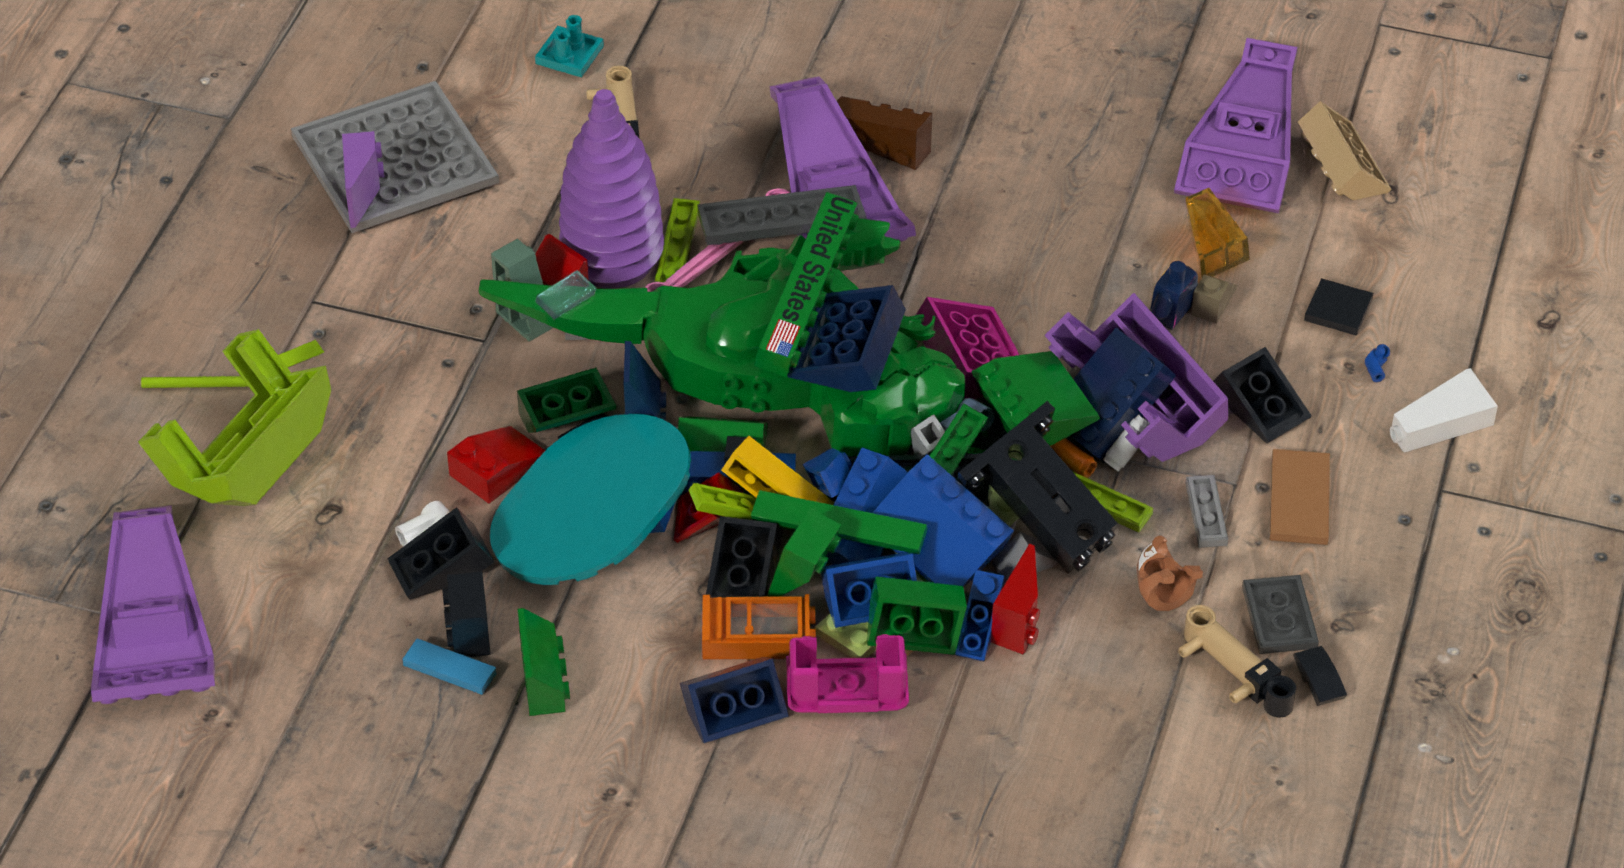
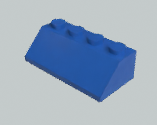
M861 448L834 505L872 513L908 472L888 456ZM841 539L836 551L833 554L828 552L826 555L828 558L827 563L835 565L880 557L883 555L885 547Z

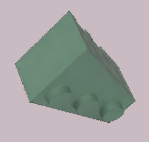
M518 238L491 253L493 280L543 285L535 252ZM495 303L496 313L529 342L553 328L534 318Z

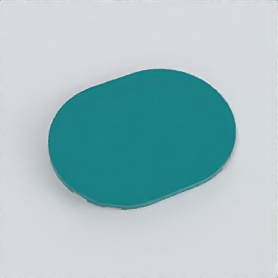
M621 414L586 423L555 441L506 495L495 512L490 528V543L503 569L510 575L525 582L540 585H559V581L576 579L578 582L598 575V570L612 563L614 565L620 563L644 541L686 487L690 477L689 468L692 460L685 438L675 426L663 419L644 414Z

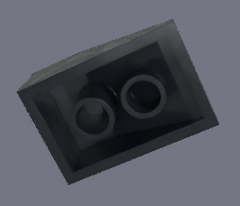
M1266 347L1224 370L1213 381L1227 396L1228 408L1266 444L1312 417Z
M457 507L387 558L406 596L410 600L440 590L443 587H448L447 575L481 572L495 562L474 523Z
M720 516L706 595H710V598L767 597L778 560L782 531L778 524Z

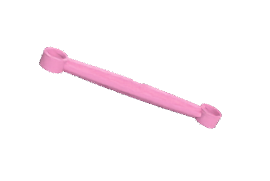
M776 188L768 191L765 196L790 192L785 189ZM744 241L709 245L664 283L652 282L646 285L645 288H647V292H653L656 288L663 285L683 288Z

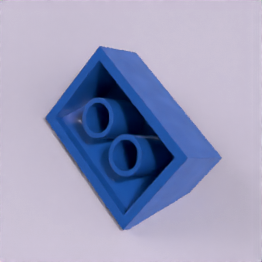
M908 552L825 566L821 572L824 594L835 628L869 621L870 599L875 577L917 581L913 554Z

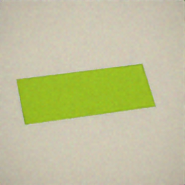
M313 340L278 356L288 368L325 352L318 342Z

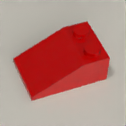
M506 426L468 436L447 452L449 475L490 504L515 485L545 450L512 426Z
M1029 544L993 603L991 643L1022 655L1029 644H1035L1039 634V629L1036 628V623L1040 616V609L1037 608L1035 545Z

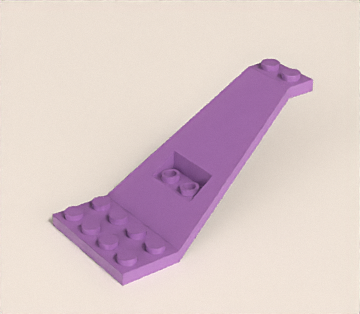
M1251 38L1246 39L1240 64L1185 142L1174 194L1279 214L1290 167L1292 71L1297 47ZM1231 121H1237L1238 125L1230 126L1229 123ZM1261 125L1264 127V130L1256 131L1255 127Z

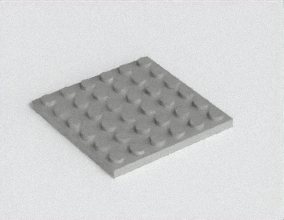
M436 81L291 128L293 139L351 233L499 183V175ZM374 131L375 142H381L382 158H377L378 162L383 161L384 177L379 178L380 189L356 228H350L345 189L342 134Z

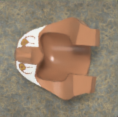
M1161 535L1155 537L1152 543L1142 551L1137 563V577L1140 593L1148 605L1157 611H1170L1180 607L1191 598L1196 581L1202 578L1203 571L1200 566H1180L1171 556L1166 544V538Z

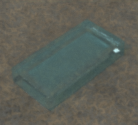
M577 270L538 294L535 302L555 320L593 296L596 287Z

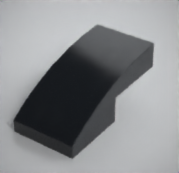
M1322 646L1293 654L1303 682H1308L1317 706L1341 700L1347 696L1341 678Z

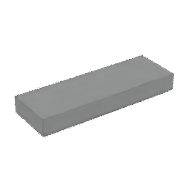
M1215 476L1186 477L1185 484L1198 547L1227 546L1228 536Z

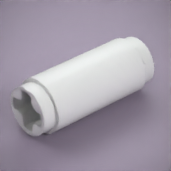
M1137 415L1129 424L1142 432L1150 423L1140 415ZM1126 430L1117 438L1103 459L1118 472L1121 468L1125 467L1138 450L1126 439L1125 436L1128 434Z

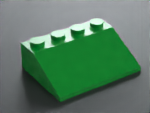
M1052 351L995 358L971 371L980 394L988 406L993 409L996 418L1007 433L1047 400L1055 408L1052 418L1053 423L1049 426L1051 430L1043 437L1049 446L1100 419L1098 413Z

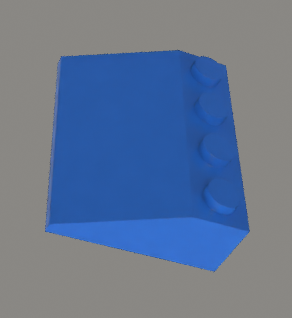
M928 454L903 477L872 512L883 516L927 524L928 530L920 555L912 553L915 570L931 583L963 586V588L974 578L976 570L981 571L1002 551L1014 532L1012 528ZM894 550L896 553H902V552H904V551Z

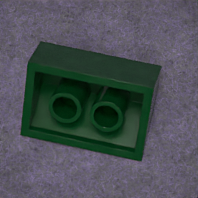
M597 367L517 390L518 412L528 433H537L616 409V404Z

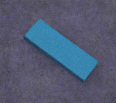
M418 638L402 659L403 666L481 695H483L496 675V667Z

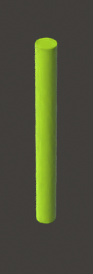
M241 376L141 378L142 388L249 387Z

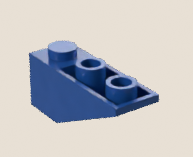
M980 570L975 571L955 652L956 656L985 661L991 643L993 603L1006 583L1005 576Z

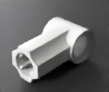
M433 501L423 508L421 515L395 527L400 544L405 546L448 514L449 510L440 501Z

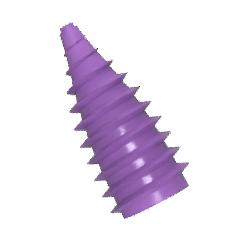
M601 89L593 97L591 111L588 114L589 120L583 124L581 132L573 141V148L567 155L566 167L563 171V184L560 191L559 240L588 260L589 284L600 288L615 289L635 284L649 273L651 267L655 265L662 254L664 236L659 193L650 158L645 152L642 141L635 135L633 128L626 122L625 117L619 111L615 96L610 90Z

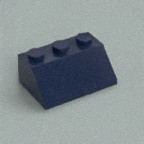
M760 657L680 683L687 712L703 743L789 717L772 658Z

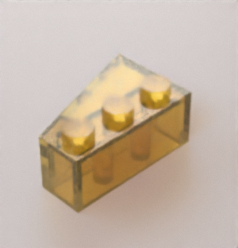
M1209 187L1185 198L1187 219L1201 279L1203 275L1213 277L1250 260L1247 236Z

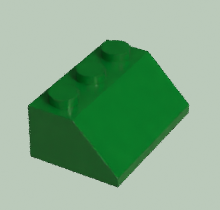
M682 416L679 417L678 430L685 438L690 451L725 452L727 436H750L751 438H756V441L765 448L768 422Z
M875 577L869 607L867 646H876L877 636L883 634L890 636L900 635L904 638L905 650L955 655L967 608L963 586Z
M519 608L517 610L529 716L566 712L565 700L570 699L569 682L562 681V677L567 676L565 658L559 659V654L564 653L562 635L556 636L554 623L524 608Z

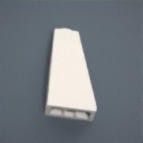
M1471 368L1395 413L1392 427H1390V436L1393 442L1397 443L1405 453L1493 426L1498 406Z

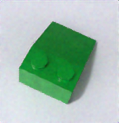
M810 508L783 549L767 597H780L808 583L815 572L820 574L828 561L826 555L828 552L833 554L841 541V538L838 537L841 524Z

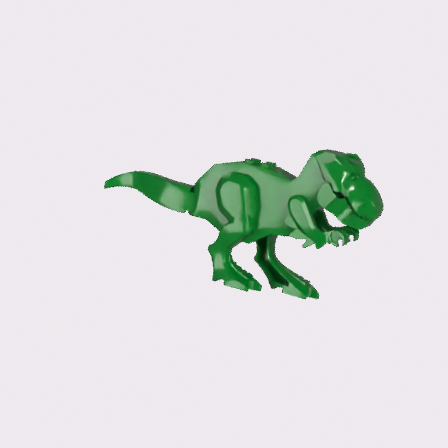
M859 218L855 230H849L848 232L851 234L847 249L840 250V253H843V257L838 269L845 271L884 264L885 256L900 248L899 240L885 236V233L889 230L890 223ZM761 248L759 249V254L742 255V251H736L730 268L720 280L693 288L663 285L656 288L653 292H647V288L583 289L481 279L478 292L480 296L565 333L613 343L625 344V341H631L632 344H641L644 341L654 366L673 390L714 405H721L725 409L747 408L756 413L763 412L764 410L778 411L810 407L820 415L831 448L841 453L845 452L847 456H858L861 448L885 456L908 455L913 449L912 428L933 414L939 423L956 413L958 406L964 400V374L959 369H956L955 363L949 356L923 346L901 354L890 351L877 388L869 391H843L789 378L788 376L783 377L755 367L754 364L759 345L794 267V264L785 257L789 249ZM924 314L909 317L904 315L898 331L914 340L924 341L931 339L935 335V316L932 317L930 324L924 326L921 324L924 322Z

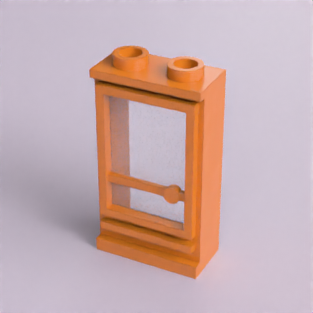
M805 594V597L710 598V595H703V660L757 659L760 657L786 659V656H789V643L792 638L816 637V629H810V624H815V606H809V594Z

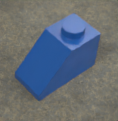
M831 448L807 461L803 466L812 485L823 494L833 498L840 492L852 464L845 452L841 453Z

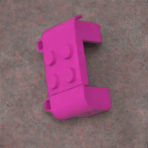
M887 634L877 636L876 658L817 659V637L804 636L790 640L789 656H786L788 706L791 710L799 713L896 711L908 705L907 658L904 638L902 636H890Z

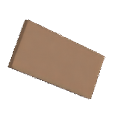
M1273 449L1270 506L1271 541L1328 545L1330 453Z

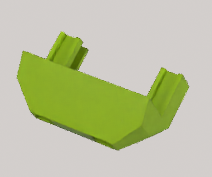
M259 329L238 334L222 351L255 395L202 453H200L176 420L168 421L163 427L159 423H155L138 441L171 486L212 504L256 505L322 430L331 393L326 365L291 373Z

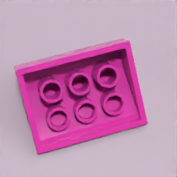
M926 297L916 315L924 314V322L921 323L924 326L930 324L932 317L935 316V335L931 339L922 342L926 348L940 351L949 356L955 363L956 369H959L964 374V398H982L971 371L995 358L1020 355L994 307Z

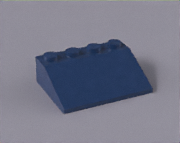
M893 285L827 293L822 308L816 307L815 309L818 312L814 327H808L806 330L810 332L805 348L799 347L798 351L802 352L796 368L791 367L787 376L848 392L875 390L906 309Z
M1115 328L1073 379L1098 413L1100 419L1070 436L1105 463L1103 459L1106 456V452L1125 430L1121 424L1124 421L1130 423L1137 415L1143 417L1138 408L1145 401L1153 405L1176 375L1151 353Z

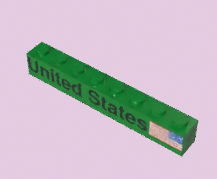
M826 192L759 345L754 364L755 367L783 377H787L791 367H797L802 353L798 349L799 347L805 348L810 332L806 330L808 327L813 328L818 316V312L815 309L816 307L822 308L827 294L823 290L825 287L830 289L835 276L832 269L839 268L843 253H840V250L847 249L851 234L848 232L849 230L854 231L858 223L859 215L855 214L857 202Z

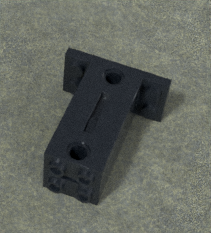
M1047 400L959 471L957 481L973 494L984 485L983 479L985 478L1046 550L1069 574L1073 569H1076L1077 572L1083 569L1091 561L1089 558L1095 551H1098L1100 554L1113 543L1111 540L1116 536L1114 531L1118 523L1043 439L1051 430L1049 426L1053 423L1052 418L1055 408ZM1079 536H1083L1087 540L1081 539Z

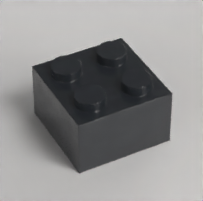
M483 571L447 575L448 587H443L442 593L444 605H450L444 607L446 628L452 627V629H446L448 647H454V652L467 657L491 655Z

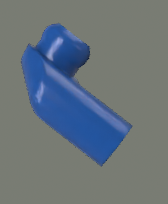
M1379 344L1365 358V366L1374 382H1380L1385 378L1382 366L1391 353L1389 347L1385 344Z

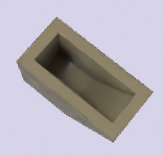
M1203 275L1194 291L1191 315L1217 324L1235 293L1237 285Z

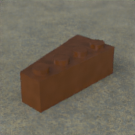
M844 96L837 100L865 150L913 170H916L931 153L932 113L924 111L922 114L914 113L913 109L903 108L902 111L891 109V105L887 104L874 106L871 105L870 101Z

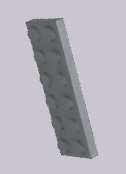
M856 185L697 204V212L707 245H720L729 242L808 233L826 192L857 202L855 214L859 215L861 219H867Z

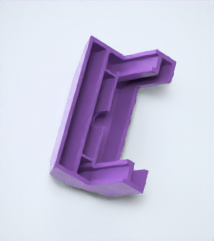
M1135 293L1118 307L1095 331L1067 312L1044 335L1051 343L1049 349L1059 359L1062 358L1072 369L1076 366L1082 369L1112 331L1117 328L1151 353L1176 375L1153 405L1145 401L1138 408L1143 414V418L1150 423L1142 432L1126 421L1121 424L1128 432L1125 436L1126 439L1136 449L1140 448L1149 458L1155 456L1164 462L1201 446L1228 420L1227 396Z

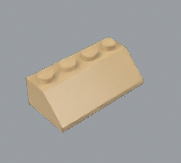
M1320 101L1298 121L1303 130L1301 132L1302 137L1313 147L1311 153L1322 163L1321 170L1332 180L1331 187L1339 196L1345 195L1352 200L1386 194L1392 190L1350 120Z

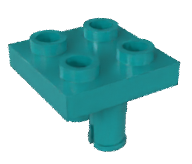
M570 15L566 19V28L557 25L535 56V64L582 78L603 49L604 39L582 33V18L578 15Z

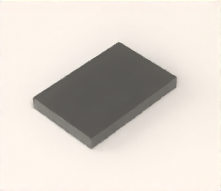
M1301 575L1243 580L1242 589L1259 654L1308 650L1318 647L1319 640Z

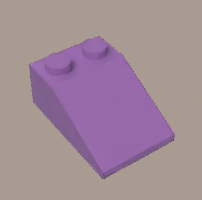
M374 131L342 134L345 189L350 228H356L380 189L379 178L384 177L383 161L378 162L377 158H382L381 142H375Z

